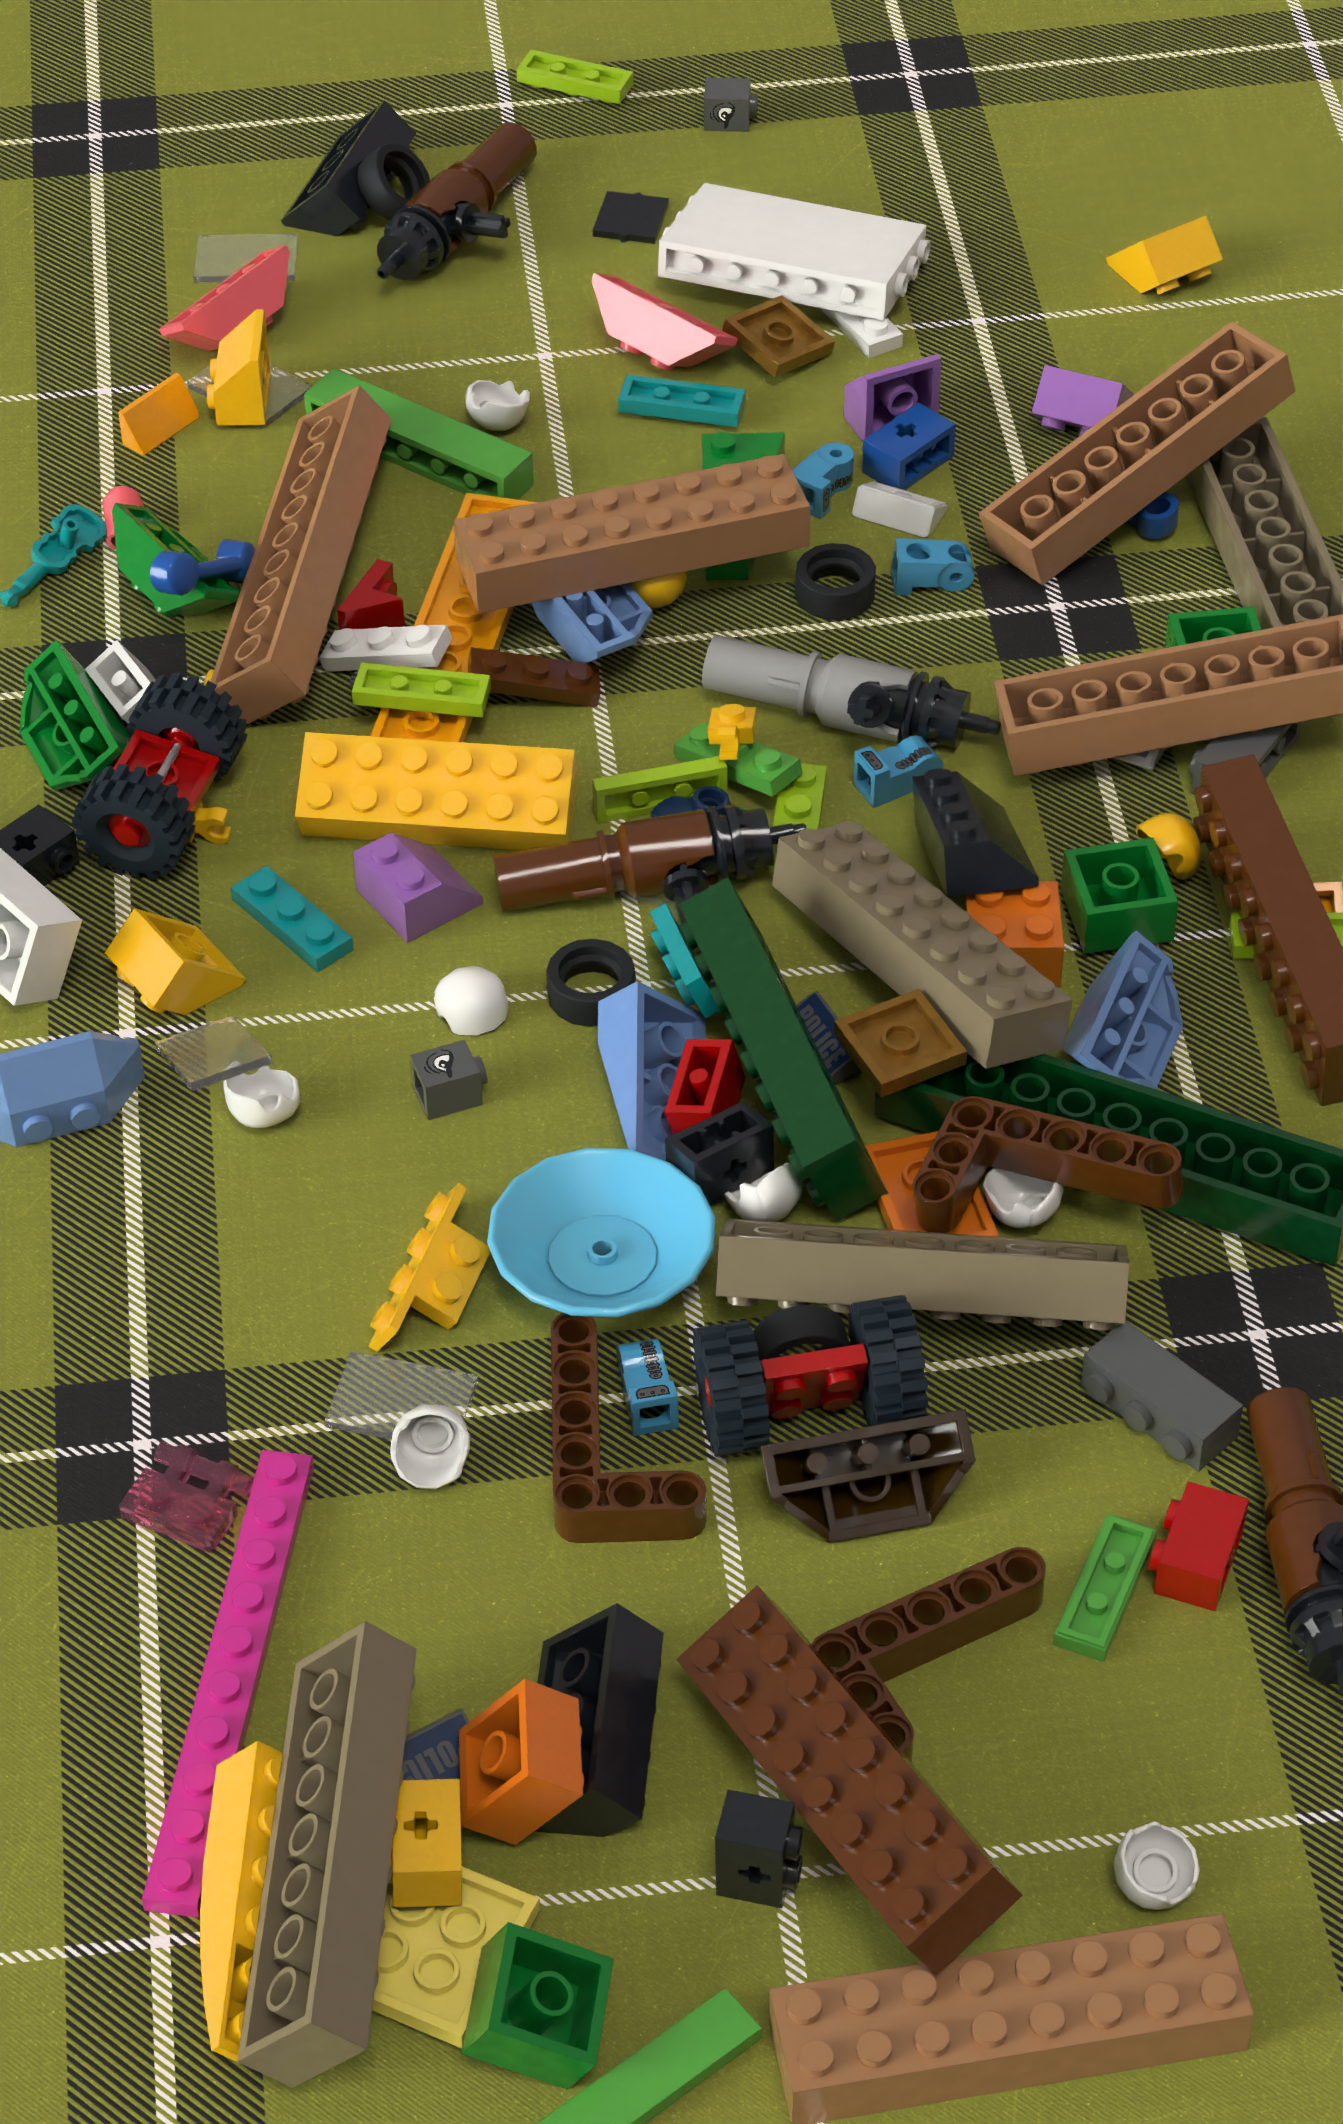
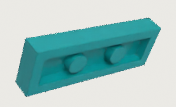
M627 374L618 398V412L638 416L669 418L677 421H693L717 426L738 427L746 403V389Z
M267 865L231 886L232 900L317 973L354 950L352 936Z
M666 903L650 911L657 927L650 934L663 955L662 959L674 978V984L686 1005L690 1006L696 1002L705 1018L720 1011L710 993L709 988L711 986L700 971L694 958L695 954Z

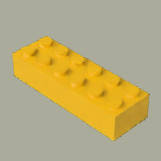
M305 732L295 819L302 836L375 841L392 832L424 844L524 850L570 842L579 770L575 750Z

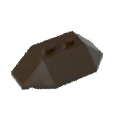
M966 1409L760 1447L769 1499L827 1543L931 1524L976 1461Z

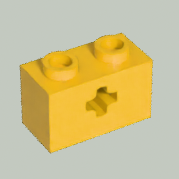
M460 1779L403 1780L399 1788L396 1811L398 1824L393 1837L390 1860L391 1879L389 1884H393V1906H462Z

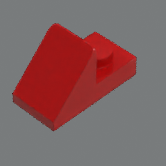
M377 558L337 609L339 630L345 628H379L384 626L405 627L403 600L396 596L397 583L394 582L393 563Z

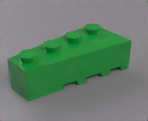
M719 432L716 434H702V470L725 464L760 459L765 456L785 455V432ZM755 557L705 567L706 580H748Z

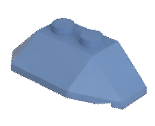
M629 583L532 603L538 619L574 662L586 663L636 644L653 617L650 607Z
M1133 932L1088 988L1065 1038L1062 1050L1084 1067L1157 1089L1183 1028L1178 993L1171 977L1174 973L1172 959L1139 932Z
M88 1031L0 1054V1142L19 1147L110 1123L145 1078L138 1039L131 1037L123 1039L112 1034Z

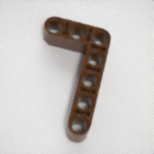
M977 1096L961 1098L950 1108L912 1186L918 1225L926 1232L948 1233L957 1227L988 1166L1152 1208L1163 1209L1175 1205L1182 1198L1184 1191L1182 1157L1180 1151L1171 1144Z
M561 1313L553 1320L551 1326L553 1500L557 1533L564 1540L573 1543L687 1540L701 1534L706 1525L707 1515L706 1486L699 1475L683 1470L601 1473L597 1326L592 1317L570 1316Z
M1028 1547L1008 1549L824 1632L814 1639L812 1645L830 1666H839V1668L832 1669L862 1705L868 1707L866 1708L912 1763L913 1727L884 1682L1034 1614L1039 1610L1043 1601L1046 1564L1038 1552Z

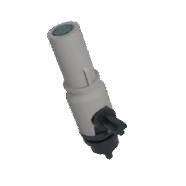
M715 634L709 644L703 665L702 686L705 689L795 709L798 716L805 718L810 713L816 714L823 726L896 743L916 735L921 736L931 748L940 744L958 748L965 730L997 735L1001 728L999 721L969 713L971 693L954 689L944 677L934 676L929 683V674L922 671L918 674L914 670L840 653L830 660L822 659L821 653L815 651L810 656Z

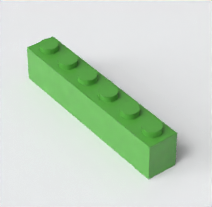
M333 368L304 393L306 414L360 385L391 418L386 435L387 441L382 448L380 458L465 495L466 493L518 500L534 485L532 452Z

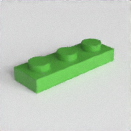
M702 722L673 744L676 759L688 762L719 756L720 744L709 745V724ZM757 742L753 744H740L738 760H725L727 779L772 797L803 774L800 759Z

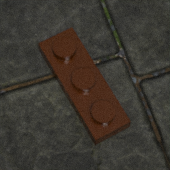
M474 647L470 649L468 673L490 675L491 693L597 707L600 698L599 665L544 658L536 655L530 656L502 652L494 649L488 650Z

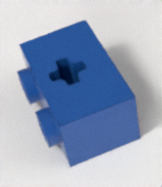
M917 403L863 440L862 473L879 483L906 490L954 457L956 424L926 406Z

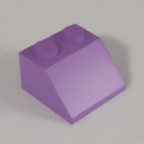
M936 354L866 374L845 385L844 418L862 442L871 433L876 432L894 420L896 416L904 413L917 403L939 414L941 357Z
M1044 365L1032 414L1042 419L1041 426L1064 432L1067 425L1081 429L1080 435H1082L1131 398L1134 393L1123 383Z
M391 832L353 851L357 891L407 943L483 904V897L430 845Z

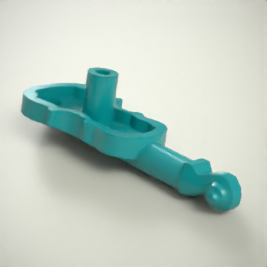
M71 504L65 506L58 517L52 518L51 526L54 531L44 533L41 539L34 542L31 549V558L34 564L14 581L11 588L0 593L1 604L5 607L17 606L19 598L26 596L48 573L63 574L70 564L75 563L79 553H92L94 548L105 540L107 531L103 519L81 505Z

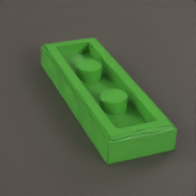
M1107 1513L1054 1633L1053 1645L1102 1662L1105 1661L1156 1542L1157 1529Z

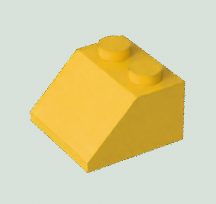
M1206 215L1142 240L1106 258L1108 266L1138 292L1144 293L1155 288L1158 295L1179 287L1178 279L1186 275L1189 282L1211 274L1209 266L1223 260Z
M264 309L253 311L219 342L217 359L210 360L211 383L214 384L207 385L208 409H215L217 425H266L271 368Z
M136 908L132 910L105 951V954L118 967L116 969L117 975L139 990L142 994L140 1000L148 1008L161 1014L167 1010L187 1015L241 987L246 980L197 926Z

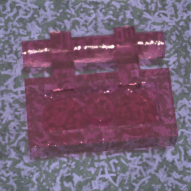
M161 1442L155 1450L154 1460L169 1467L164 1474L145 1467L119 1504L121 1518L212 1554L238 1516L236 1503L226 1498L231 1491L247 1497L251 1492L254 1477L239 1472L238 1465L221 1460L216 1463L198 1456V1450L187 1445L180 1444L178 1447ZM192 1475L210 1483L205 1490L187 1484L186 1481Z

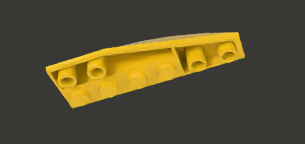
M260 1741L254 1742L216 1766L203 1863L200 1907V1960L211 2051L236 2062L239 2053L283 1754Z

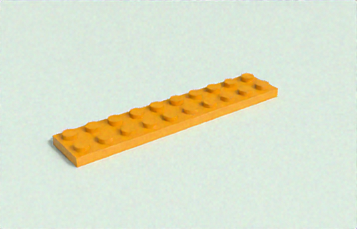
M466 493L456 519L539 502ZM454 525L414 626L447 625L453 637L438 667L419 668L468 673V657L471 647L498 650L514 606L478 614L456 560ZM381 708L370 736L464 742L473 717Z

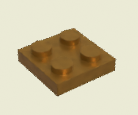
M783 295L725 318L722 328L723 332L738 338L736 344L775 378L831 354L835 344L833 338Z
M920 989L913 990L834 1021V1035L880 1097L966 1065L967 1050Z

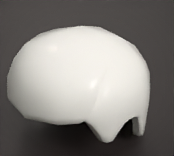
M477 380L467 388L465 394L466 408L472 419L483 428L493 431H506L518 425L523 419L530 401V392L523 390L519 395L515 391L512 381L498 385L492 381Z
M473 965L457 968L442 978L434 991V1003L439 1018L446 1019L451 1031L455 1034H483L494 1030L506 1020L509 1006L504 986L495 973L482 967Z
M261 1064L259 1070L251 1075L245 1074L242 1068L237 1066L223 1079L227 1106L231 1114L247 1127L266 1128L279 1124L291 1117L301 1102L298 1080L289 1072L270 1069L266 1064Z
M787 1162L750 1184L742 1183L739 1186V1190L732 1193L728 1191L724 1196L734 1212L742 1220L778 1222L785 1218L800 1200L802 1182L792 1165Z
M993 1168L986 1174L982 1185L988 1205L995 1218L1003 1224L1015 1228L1035 1227L1047 1221L1058 1210L1064 1190L1061 1184L998 1168Z
M422 1404L405 1413L394 1429L390 1448L391 1459L399 1477L416 1488L438 1489L454 1482L460 1477L470 1450V1433L467 1431V1424L461 1415L445 1405Z
M1156 1821L1133 1830L1129 1829L1120 1841L1113 1861L1117 1885L1128 1900L1142 1908L1153 1910L1168 1909L1185 1901L1195 1890V1884L1198 1881L1200 1872L1195 1847L1180 1831L1161 1825Z

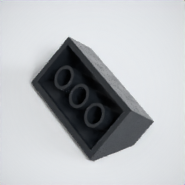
M384 100L337 137L281 219V222L287 227L338 236L348 227L354 231L367 219L369 214L365 210L370 208L359 188L357 179L358 166L366 156L380 146L390 142L402 144L410 149L408 145L416 135V132ZM383 166L385 176L388 182H390L395 174Z
M939 768L929 770L924 775L912 776L915 827L947 897L1039 886V877L1003 806L957 771L951 772L950 770Z
M618 1603L543 1641L537 1683L579 1699V1718L582 1728L581 1761L584 1786L583 1796L534 1832L605 1837L642 1819L645 1807L648 1765L651 1757L650 1747L656 1713V1696L664 1633Z

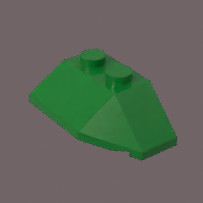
M121 503L114 504L112 516L118 569L132 581L131 586L134 589L145 594L154 602V608L158 612L169 617H177L178 614L198 616L237 601L241 589L233 582L224 581L220 576L198 580L194 589L182 596L160 593L154 589L150 580V568L154 558L160 552L169 550L189 553L195 558L197 563L209 561V559L176 530L162 523L156 517L157 515L148 507Z
M55 640L25 668L24 683L27 686L22 699L19 733L49 786L56 791L92 781L98 772L101 774L104 768L113 765L120 758L132 736L127 734V728L117 711L85 669L61 643Z

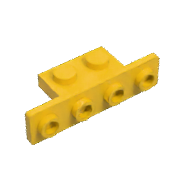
M458 1182L446 1195L439 1192L429 1204L424 1217L430 1221L426 1229L422 1227L416 1233L406 1251L412 1258L408 1265L404 1264L401 1266L389 1285L388 1289L394 1292L390 1303L385 1301L370 1324V1327L376 1331L368 1347L378 1352L398 1332L410 1306L447 1330L458 1322L491 1252L488 1245L451 1222L467 1190V1187Z

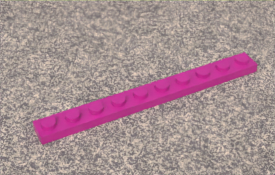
M269 1450L261 1451L142 1896L144 1911L200 1917L203 1863L216 1766L243 1749L314 1470L313 1455Z

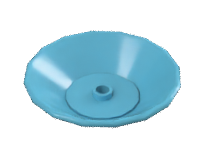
M587 1147L545 1158L512 1179L491 1209L487 1244L501 1276L531 1302L570 1316L617 1318L661 1306L696 1281L714 1252L716 1217L701 1187L672 1163L632 1149Z

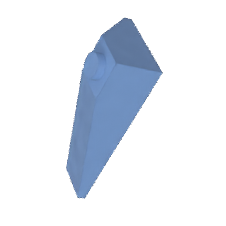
M639 981L598 1001V1046L628 1149L666 1161L665 1139L673 1134L665 1115V1108L686 1040L706 1039V1018L701 1012Z

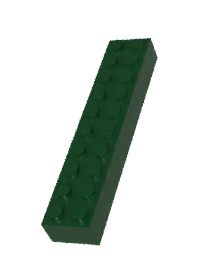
M967 1053L966 1065L884 1097H880L877 1092L875 1093V1116L927 1133L940 1130L950 1108L956 1101L964 1097L977 1096L1166 1142L1175 1146L1180 1151L1184 1191L1178 1203L1161 1210L1334 1267L1343 1251V1149L1047 1054L985 1069Z

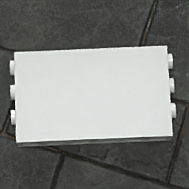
M704 183L695 195L690 196L686 207L677 213L675 221L670 227L665 228L659 240L658 276L772 299L783 295L793 303L884 320L898 298L905 296L910 280L916 279L921 263L926 264L930 253V241L925 240L927 225Z

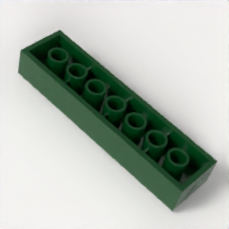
M726 878L679 903L686 919L685 923L679 925L691 949L694 950L698 947L700 951L696 952L697 955L694 956L695 961L707 982L713 978L715 980L711 984L712 987L709 988L710 993L722 1014L727 1011L730 1012V1014L726 1015L725 1025L737 1046L745 1044L741 1048V1059L752 1079L760 1076V1079L757 1080L758 1086L755 1087L769 1113L776 1110L772 1114L774 1118L771 1121L785 1147L792 1144V1146L788 1147L790 1152L787 1155L801 1182L810 1178L804 1183L817 1208L826 1204L837 1221L881 1198V1196L888 1194L759 928L730 879Z

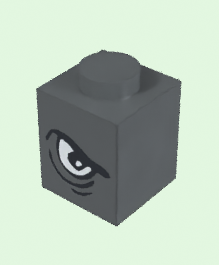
M706 77L704 131L749 132L750 117H757L758 94H751V78Z
M465 1040L410 1055L413 1089L428 1120L483 1105L481 1085L486 1084L488 1081L486 1069L480 1056H472Z

